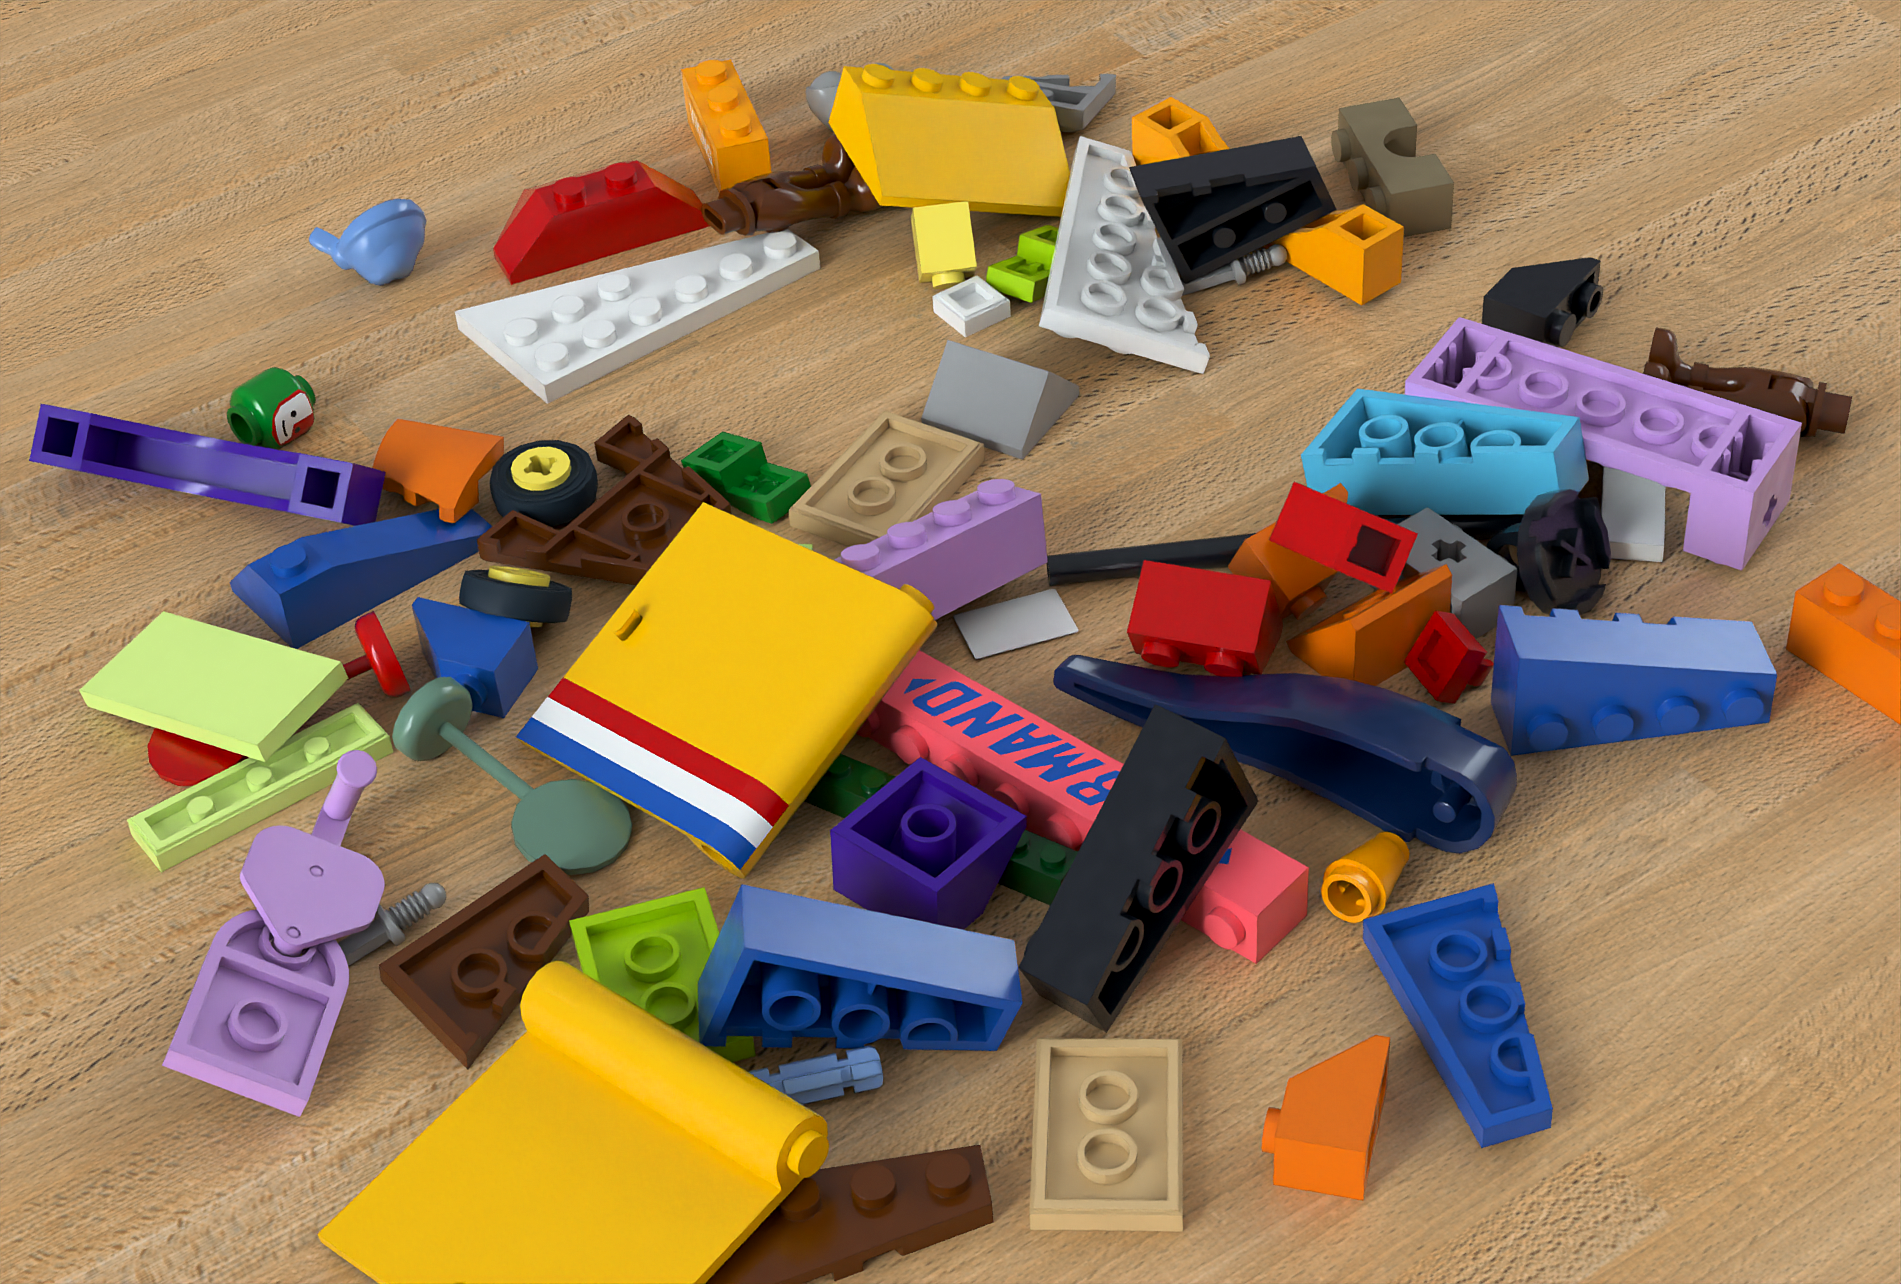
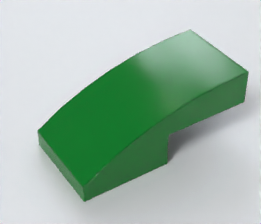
M723 431L681 460L683 468L687 466L692 468L722 495L731 506L754 518L771 524L788 513L789 509L811 487L808 474L768 463L761 442Z

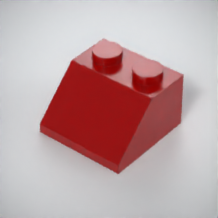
M1144 560L1127 634L1135 653L1141 655V658L1150 664L1173 668L1179 666L1181 661L1204 665L1206 671L1217 676L1242 677L1243 672L1262 674L1281 637L1283 622L1271 580Z

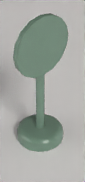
M439 677L426 683L403 706L394 724L392 738L395 748L414 761H428L442 755L450 747L454 746L520 798L521 801L516 805L511 821V829L515 846L531 863L546 854L567 875L592 873L614 863L627 849L632 833V822L628 807L619 797L592 782L577 779L551 781L533 789L466 736L463 732L471 717L472 700L470 692L452 677Z

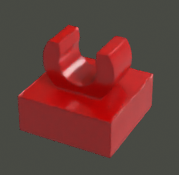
M1436 610L1404 660L1407 667L1436 701L1452 704L1457 702L1467 684L1481 686L1494 666L1491 660L1484 658L1487 651L1455 614Z

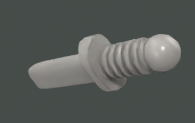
M1274 244L1268 249L1261 248V251L1258 249L1256 253L1252 251L1251 254L1248 253L1187 284L1184 283L1181 277L1180 280L1184 287L1182 296L1234 279L1238 285L1244 284L1246 276L1250 275V273L1255 274V271L1258 273L1260 269L1264 271L1265 268L1270 269L1271 266L1284 264L1287 260L1286 248L1279 244Z
M438 883L426 884L418 893L414 891L412 893L413 896L408 895L407 900L403 898L401 903H395L396 907L390 906L389 911L384 910L379 904L374 917L375 920L372 921L366 930L351 934L338 943L345 955L348 966L389 940L396 946L404 942L405 935L400 929L405 930L407 925L409 927L412 926V922H418V918L423 919L424 914L428 916L431 909L440 908L447 898L444 887Z

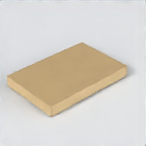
M883 411L789 509L790 526L848 547L867 544L886 535L887 530L891 526L903 522H913L933 512L935 505L948 501L985 461L984 444Z
M1037 1038L1029 1209L1030 1230L1183 1232L1182 1039Z

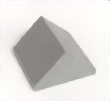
M947 340L921 420L923 424L983 443L985 448L1023 460L1080 395L1079 386L1050 371Z

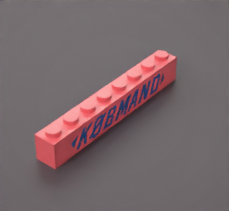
M920 650L856 732L859 736L869 737L896 753L909 765L922 757L1026 815L1027 826L1025 829L1029 832L1075 851L1080 850L1124 765ZM1240 829L1181 920L1209 936L1218 946L1228 950L1231 949L1257 964L1307 916L1309 867Z

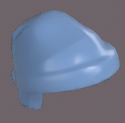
M393 199L375 205L355 218L344 230L340 239L316 227L310 234L309 242L319 251L329 254L341 269H354L369 283L381 286L393 280L408 277L411 274L416 258L424 244L427 220L422 209L411 199Z

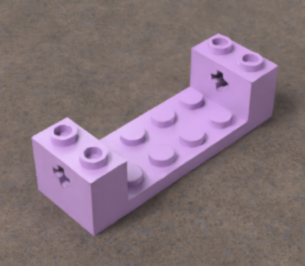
M1461 317L1453 323L1405 380V395L1580 417L1587 460L1658 482L1666 487L1677 488L1691 493L1683 551L1709 559L1717 564L1743 570L1790 500L1802 426L1801 422Z

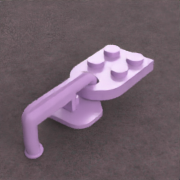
M360 750L348 751L338 760L337 776L319 812L311 834L289 826H271L260 831L254 838L240 872V881L256 909L246 911L231 918L216 933L162 1066L298 1117L301 1116L309 1100L349 985L347 960L335 939L364 931L371 925L385 886L383 874L372 860L340 846L352 813L364 788L374 781L377 774V766L371 755Z

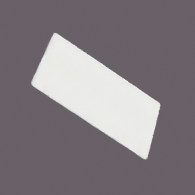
M1049 589L953 616L975 659H981L1078 632L1076 624L1056 589Z

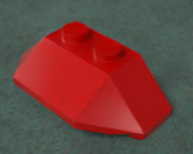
M638 160L622 161L524 189L493 251L496 261L510 284L513 285L710 227V225L705 222L701 212L703 204L692 189Z

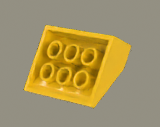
M867 64L864 68L843 67L828 123L879 205L923 207L968 201L969 211L1061 217L1070 171L1055 108L1035 81L1023 76H1012L1009 80L993 79L975 72H965L962 76L945 75L927 68H916L913 72L897 71L879 64Z

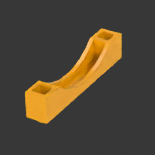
M1169 97L1132 117V155L1136 166L1230 149L1207 116L1173 97ZM1362 204L1347 210H1336L1263 246V248L1268 249L1274 244L1283 246L1287 251L1286 261L1358 304L1364 305L1401 283L1404 226Z

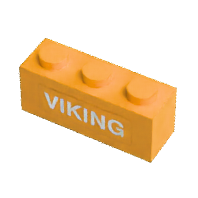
M707 60L695 67L681 69L688 123L718 192L720 193L721 190L726 188H732L735 184L747 179L772 173L768 137L732 60Z

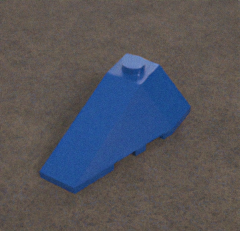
M439 509L305 536L287 545L280 546L272 553L248 564L230 581L232 592L291 648L298 649L479 552L477 539L489 530L492 525L473 509L469 510L455 523L444 522L439 519Z

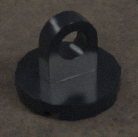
M1572 489L1555 490L1537 495L1526 508L1521 523L1507 526L1494 535L1486 546L1517 568L1516 590L1527 591L1530 600L1543 613L1550 615L1552 608L1578 610L1579 615L1590 612L1602 598L1606 588V584H1599L1601 569H1609L1611 562L1608 530L1598 508L1590 499L1581 500L1577 496V493L1580 492ZM1509 545L1517 547L1519 566L1510 555Z

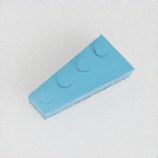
M1356 389L1301 454L1307 487L1324 493L1341 483L1348 491L1347 504L1373 515H1414L1427 507L1439 515L1524 514L1526 508L1537 495L1566 489L1580 492L1589 480L1580 417L1365 389Z

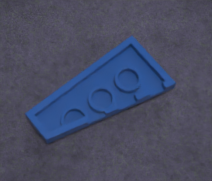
M1494 883L1363 919L1362 937L1481 1148L1551 1128L1553 1112L1533 1034L1529 1033L1524 1014L1525 1000L1520 982H1516L1510 960L1511 947L1505 927L1502 928L1498 914L1499 901Z

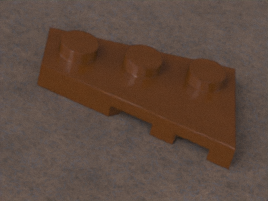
M544 854L379 964L381 982L468 1070L520 1003L531 978L539 969L553 960L570 938L572 932L569 920L585 917L589 913V895Z

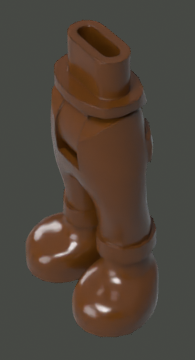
M834 133L825 141L823 146L822 165L816 164L804 168L803 171H779L747 179L735 184L732 188L721 190L717 200L703 203L701 212L705 222L719 234L723 235L736 231L741 235L748 236L754 235L757 231H766L768 233L781 232L789 229V226L803 221L829 217L838 219L846 217L850 211L866 213L885 206L879 205Z
M1655 328L1649 359L1646 361L1643 372L1645 375L1801 422L1800 437H1815L1817 429L1845 434L1852 396L1825 392L1827 383L1819 382L1818 390L1814 389L1810 378L1777 370L1756 367H1709L1708 364L1694 362V366H1690L1681 360L1676 335L1669 329Z

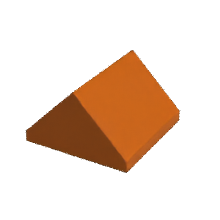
M1447 564L1399 580L1392 594L1378 588L1286 642L1294 655L1321 676L1345 678L1377 686L1407 668L1404 660L1435 610L1450 613L1452 574Z

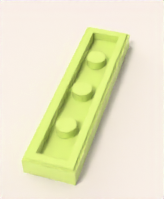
M356 703L294 734L266 762L249 757L127 819L131 835L160 872H163L333 784L337 776L338 760L346 752L352 750L364 751L371 755L375 762L393 753L390 736L359 703Z

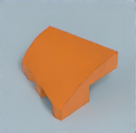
M397 419L382 439L372 468L386 472L382 489L403 495L404 500L414 506H419L426 502H434L439 505V519L444 522L455 523L479 503L478 480L488 473L504 455V437Z

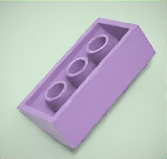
M988 480L979 484L977 491L958 500L941 502L933 507V512L913 522H903L891 526L884 536L867 544H858L845 548L841 552V556L834 560L897 589H900L903 584L916 588L933 603L935 609L931 615L936 620L1048 562L1041 494L1015 487L1014 483L1010 480Z

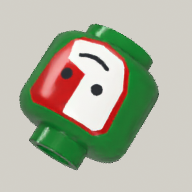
M272 367L242 383L232 391L230 408L227 411V420L234 435L241 443L279 450L311 429L315 419L313 405L316 402V397L312 387L302 376H293L287 370Z

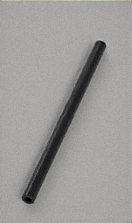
M1597 497L1580 498L1581 500L1590 499L1601 514ZM1524 514L1440 516L1460 527L1463 532L1475 540L1491 539L1507 526L1521 523ZM1409 517L1391 518L1385 520H1388L1395 524H1399L1402 521L1408 519ZM1256 533L1047 555L1049 586L1139 577L1144 560L1203 570L1228 567L1244 540Z

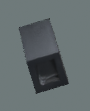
M1588 257L1511 268L1484 296L1482 324L1555 347L1566 346L1574 330L1586 317L1592 318L1601 304L1603 287L1598 285L1601 261Z

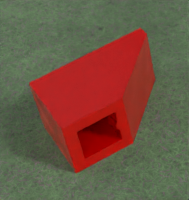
M1293 481L1269 541L1392 594L1418 533Z

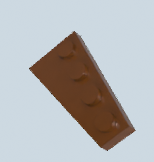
M981 1145L819 1169L812 1176L804 1178L705 1284H803L830 1273L834 1281H838L864 1271L863 1264L868 1259L889 1251L896 1250L900 1255L905 1256L993 1223L992 1200Z

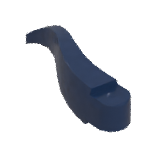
M1083 655L1068 656L1054 670V686L1062 692L1142 728L1154 705H1159L1225 737L1238 762L1281 777L1322 796L1385 832L1398 835L1404 842H1410L1417 838L1439 850L1459 854L1478 849L1492 836L1517 787L1515 763L1504 747L1461 727V719L1381 687L1345 678L1300 673L1242 675V677L1179 674Z

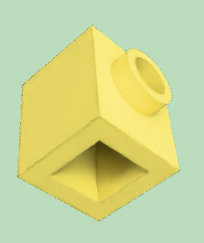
M968 201L914 207L911 215L919 283L932 282L933 289H948L964 282L965 277H973L977 263Z

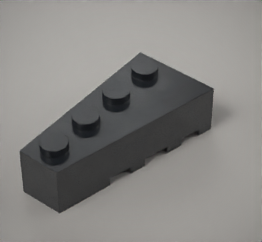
M1154 705L1041 925L1027 943L1024 957L1018 968L1038 995L1106 1033L1259 802L1225 737L1159 705Z

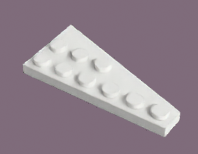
M1080 136L1073 157L1039 327L1053 330L1056 334L1065 338H1080L1101 344L1120 354H1135L1204 374L1210 355L1206 344L1198 343L1195 331L1198 324L1194 313L1186 311L1181 300L1184 287L1164 242L1160 237H1157L1155 225L1136 188L1129 167L1136 166L1131 151Z
M789 229L781 232L764 233L455 311L458 330L548 404L819 270V251Z

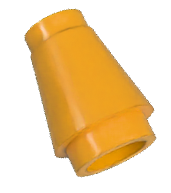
M1380 832L1374 838L1332 862L1326 868L1321 894L1325 905L1336 917L1347 922L1357 923L1363 921V919L1377 916L1383 911L1404 866L1409 860V849L1403 839L1391 832Z

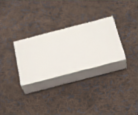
M1604 466L1601 516L1608 530L1611 559L1662 562L1665 539L1666 486L1631 473Z

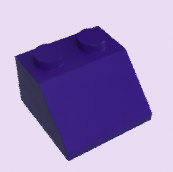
M920 757L830 830L833 890L870 911L964 930L983 914L1027 826V816Z

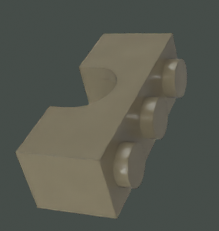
M1400 97L1339 108L1338 130H1334L1331 135L1333 155L1337 162H1343L1353 190H1360L1366 201V206L1404 226V237L1451 229L1454 182L1436 154L1416 157L1417 124Z

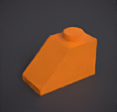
M1341 483L1323 493L1347 503L1348 491ZM1274 522L1244 540L1228 568L1234 575L1271 580L1281 619L1283 620L1293 614L1297 620H1301L1325 603L1328 597L1324 590L1338 571L1269 541L1276 523Z
M1374 1035L1288 1079L1281 1109L1269 1107L1267 1110L1262 1136V1152L1274 1154L1273 1185L1364 1200L1388 1086L1390 1037Z

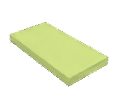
M163 611L79 691L88 707L266 762L345 683L348 676L341 661Z

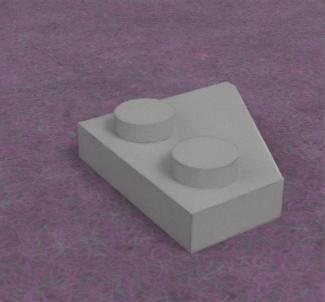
M1099 74V82L1095 86L1069 87V75L1023 76L1035 81L1054 106L1060 132L1083 130L1116 92V75ZM1004 76L1002 79L1009 80L1012 76Z

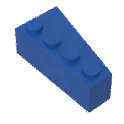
M1498 606L1491 705L1510 756L1770 722L1777 672L1751 621L1673 616L1667 624L1644 623L1640 614L1615 613L1612 621L1581 619L1578 610L1552 608L1549 617L1524 615L1521 606Z
M741 884L698 981L699 1043L704 1046L726 1047L727 1036H761L762 1047L792 1048V1037L835 1038L836 1048L856 1049L884 1038L900 1039L903 1049L997 1051L1023 1003L1015 941Z

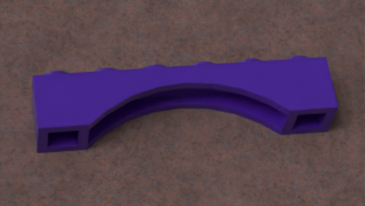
M46 404L40 405L29 459L31 462L351 526L376 522L386 474L385 471L355 463L226 441Z

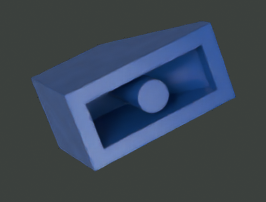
M417 597L412 604L422 652L435 679L439 677H452L470 692L473 705L472 711L505 718L538 670L530 623Z

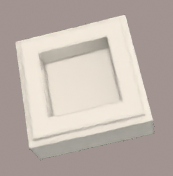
M978 275L932 296L933 312L965 338L1011 317L1010 300Z

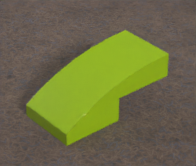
M1045 225L1020 234L1017 255L988 266L986 282L998 292L1030 303L1043 298L1046 293L1059 228Z

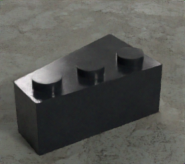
M1302 136L1129 167L1140 198L1185 284L1337 210Z

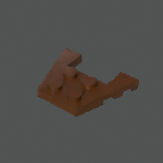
M627 415L594 442L597 461L627 473V476L560 531L512 510L477 539L480 558L488 562L637 586L703 502L732 515L731 506L722 495L689 466L685 468L680 467L670 457L669 448L658 438L654 440L649 439L643 433L642 423L635 417Z

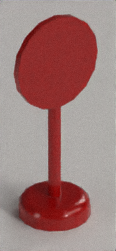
M372 611L358 618L354 629L365 655L343 664L348 676L347 680L372 669L385 695L396 698L411 692L407 679L375 612ZM158 728L154 729L147 746L149 763L162 780L177 786H194L249 758Z

